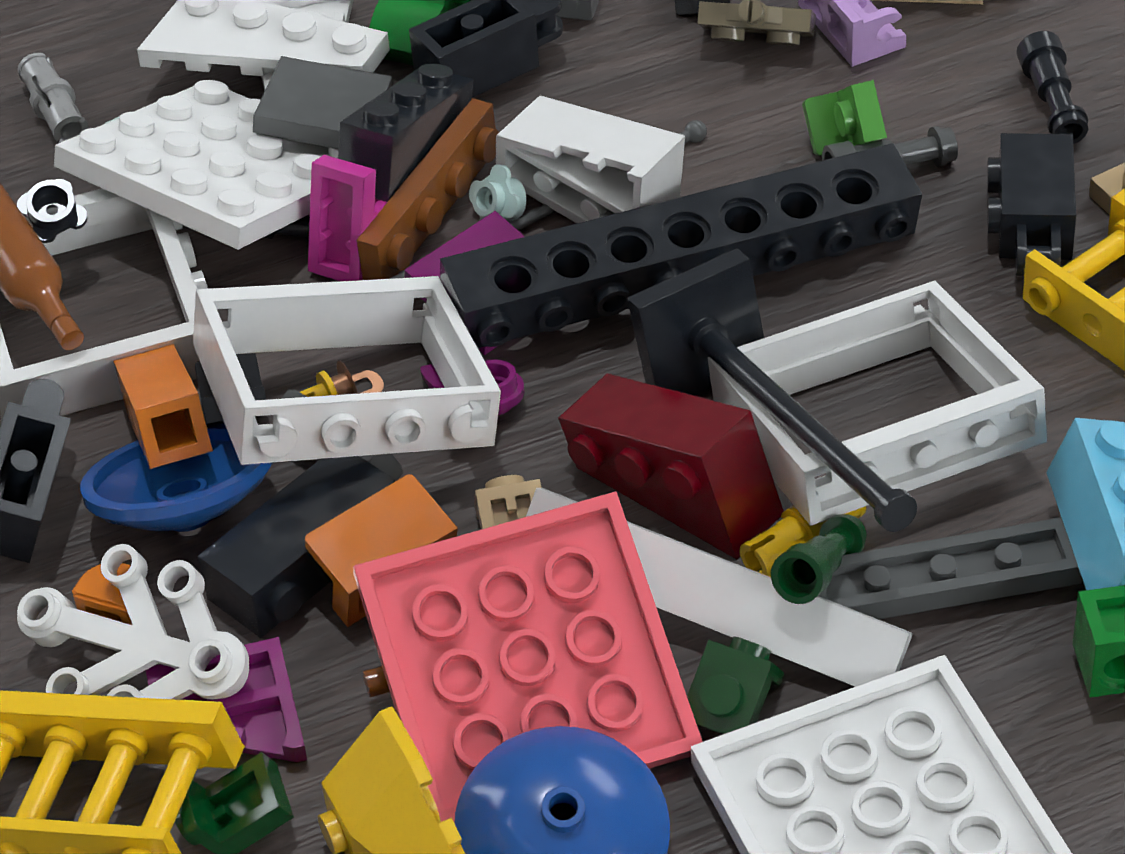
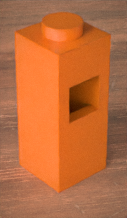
M174 344L113 361L128 418L150 469L213 451L198 392Z

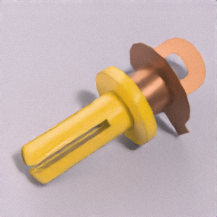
M337 361L338 375L329 377L325 371L316 373L317 385L300 391V393L307 397L358 394L354 382L365 377L371 381L373 387L362 393L382 392L384 383L379 374L370 370L351 376L344 363Z

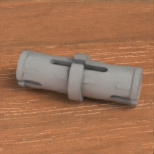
M32 53L24 57L18 65V75L30 92L29 100L33 111L39 118L46 120L56 142L59 141L61 143L80 135L83 130L89 129L88 122L82 117L75 105L76 96L73 88L67 80L59 77L49 57L46 59L44 53Z

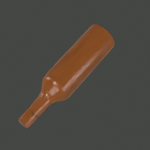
M0 183V290L5 298L17 309L36 312L64 350L76 349L82 344L84 334L60 299V291L63 284L60 267Z

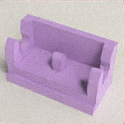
M798 0V5L801 9H811L816 14L815 25L852 67L906 47V34L901 29L896 30L891 24L902 18V15L895 8L886 7L878 10L870 0Z

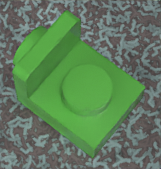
M874 80L850 85L837 92L811 97L802 103L813 153L817 156L822 155L825 145L850 141L855 146L887 138Z

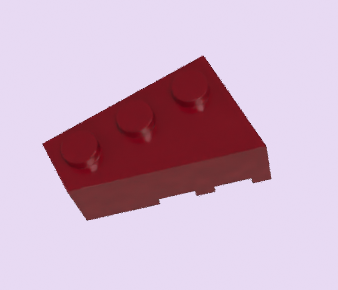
M606 373L558 417L568 443V453L578 469L736 560L741 557L739 552L740 546L767 531L784 512L751 410Z

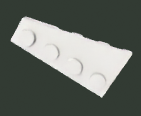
M177 0L138 47L137 53L140 67L160 68L162 60L185 62L186 70L209 72L212 64L240 66L242 75L264 76L265 73L275 70L281 56L373 73L389 52L390 47L388 32L261 0Z

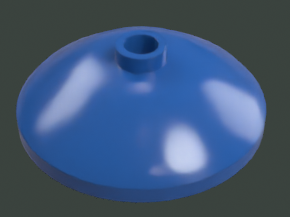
M225 423L206 424L213 451L150 469L137 440L115 450L93 465L84 475L80 484V491L85 507L94 515L112 524L149 531L174 530L187 532L201 528L210 520L233 508L262 482L272 463L241 465Z
M567 726L545 727L519 734L506 740L488 753L477 764L464 784L458 799L454 821L462 838L461 846L465 854H667L670 840V820L666 800L659 783L647 765L629 748L613 738L589 729ZM566 803L576 810V814L569 820H558L551 815L550 809L556 804Z

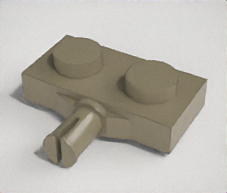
M742 0L740 4L699 1L697 24L703 29L711 30V39L743 42L745 32L767 34L766 43L799 46L800 36L814 37L816 14L811 9L766 6L760 0Z

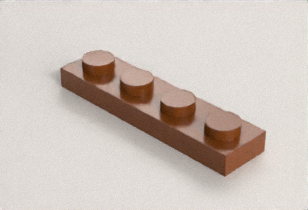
M472 98L385 204L383 209L356 241L363 280L389 279L400 271H404L410 265L414 253L429 234H433L438 230L444 215L456 200L466 195L472 180L484 165L493 161L496 156V135L499 131L495 127L492 103Z

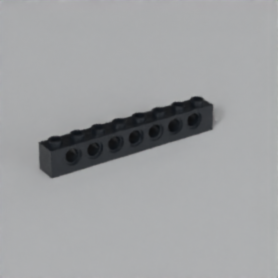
M890 143L440 258V281L477 348L495 347L516 338L543 331H556L566 325L600 316L619 314L629 309L628 297L734 249H739L750 259L752 274L755 276L771 271H784L794 265L828 256H840L850 250L881 242L897 241L904 236L915 234L922 192L895 145Z

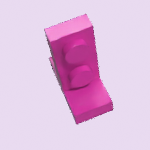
M325 154L312 162L308 248L309 272L338 281L363 280L356 240L387 203L386 201L375 199V169Z

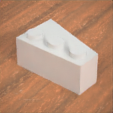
M539 96L496 135V165L507 166L510 169L511 177L518 179L522 183L526 194L548 205L575 223H581L679 198L685 135Z

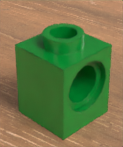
M1125 585L1078 591L1072 645L1089 698L1125 693Z

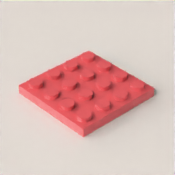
M616 491L353 566V575L396 713L420 752L433 778L432 784L428 785V788L436 803L441 822L452 818L453 822L455 821L456 807L462 788L477 764L506 740L534 729L567 726L602 733L629 748L649 769L690 757L691 746L703 742Z

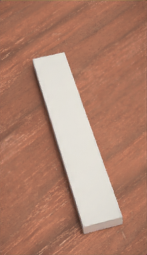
M536 488L526 517L573 504L577 501L544 488ZM627 521L657 608L730 637L735 636L768 648L775 655L855 687L900 670L913 633L819 596L806 604L788 602L776 592L771 577Z

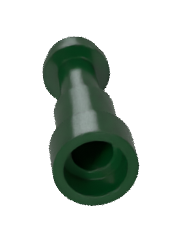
M849 514L836 515L829 518L822 525L819 536L811 538L806 543L795 544L788 548L774 561L771 568V581L776 592L783 599L794 604H806L813 601L829 586L832 574L841 565L842 556L859 553L864 549L867 533L863 523L857 517Z

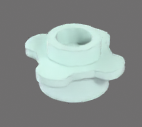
M494 165L488 177L482 181H474L469 189V199L475 212L480 216V220L496 211L505 220L511 222L521 217L525 210V189L518 179L511 177L510 169L505 165Z

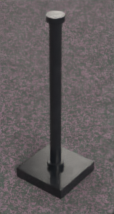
M734 249L627 298L645 383L695 396L712 388L708 357H710L874 509V517L884 529L890 532H897L906 528L913 521L917 513V503L910 494L903 489H892L737 348L764 338L750 259L739 249Z

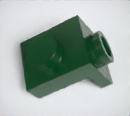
M733 636L729 647L708 640L687 695L697 726L723 735L757 723L771 683L780 686L784 676V672L773 662L768 661L771 650Z
M260 752L206 788L192 780L176 817L175 824L182 836L194 846L201 844L214 854H237L285 824L294 816L277 763Z

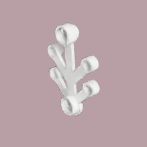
M126 544L116 545L105 553L101 561V572L110 583L119 589L132 625L78 610L62 593L48 587L28 592L18 605L17 621L21 631L40 646L55 647L71 637L118 651V653L82 672L72 667L57 670L47 682L46 693L63 694V691L69 684L77 682V689L74 694L100 695L113 688L107 696L181 700L195 693L205 699H222L234 695L244 686L249 674V656L246 647L237 637L228 632L217 631L203 597L204 578L190 563L183 560H176L167 564L158 576L157 585L161 594L172 604L179 607L190 642L168 636L145 578L148 571L147 562L133 547ZM132 559L129 570L117 576L120 564ZM188 575L189 581L182 590L173 592L176 581ZM48 606L46 614L42 618L36 620L38 614L45 607ZM217 655H221L219 664L213 670L205 672L208 663ZM158 663L176 669L140 691L131 685H119Z

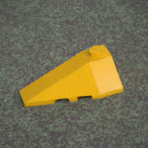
M393 706L378 712L321 782L327 812L318 815V822L323 837L332 854H338L343 851L345 854H465L461 846L462 838L453 819L449 818L442 822L440 820L436 803L428 788V785L432 784L433 778Z

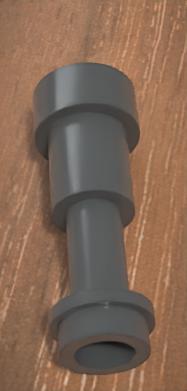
M930 127L927 137L894 143L906 165L933 160L936 167H943L948 162L956 161L958 157L957 140L950 127ZM884 139L855 146L850 141L825 145L822 152V161L883 146L892 142L890 139Z

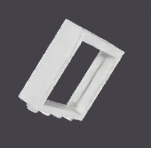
M103 188L74 196L77 205L83 206L87 210V222L80 229L69 228L57 234L55 240L51 243H43L49 253L56 255L153 229L186 323L13 369L0 325L1 420L3 419L8 401L22 405L28 385L37 379L52 380L62 388L64 400L60 416L122 400L123 396L113 361L174 344L191 380L197 379L195 363L199 361L193 345L196 289L208 288L202 270L193 273L190 271V268L196 267L197 263L188 232L176 233V230L183 229L182 224ZM57 208L47 210V213L50 215L58 212ZM25 217L26 220H27V221L29 222V224L31 225V227L33 228V226H32V224L30 223L28 217Z
M438 276L196 289L193 345L241 465L495 445L501 390ZM427 297V302L423 303V310H413L414 298ZM217 309H228V321L222 322ZM422 343L445 388L255 401L236 354ZM274 415L273 424L258 425L255 416Z
M935 280L737 347L789 395L932 347L977 395L842 441L849 450L892 489H903L908 492L1047 442L1044 387ZM928 299V310H925L921 305L913 306V303ZM708 357L713 401L751 410L774 482L810 526L826 521L833 516L843 515L869 505L813 452L804 454L775 418L718 364ZM825 473H826L825 476L819 477V478H817V479L814 478V477H816V476H819V475H822V474H825Z

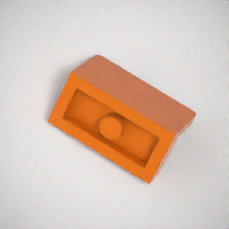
M408 474L305 536V548L333 581L332 608L345 625L349 627L366 616L353 575V566L457 537L458 527L413 475Z

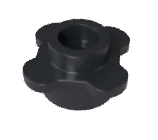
M64 179L39 182L28 193L23 194L17 202V207L25 217H28L33 230L42 243L53 242L57 234L69 228H82L88 219L87 210L75 202L71 183ZM57 208L58 212L50 215L47 213V210Z

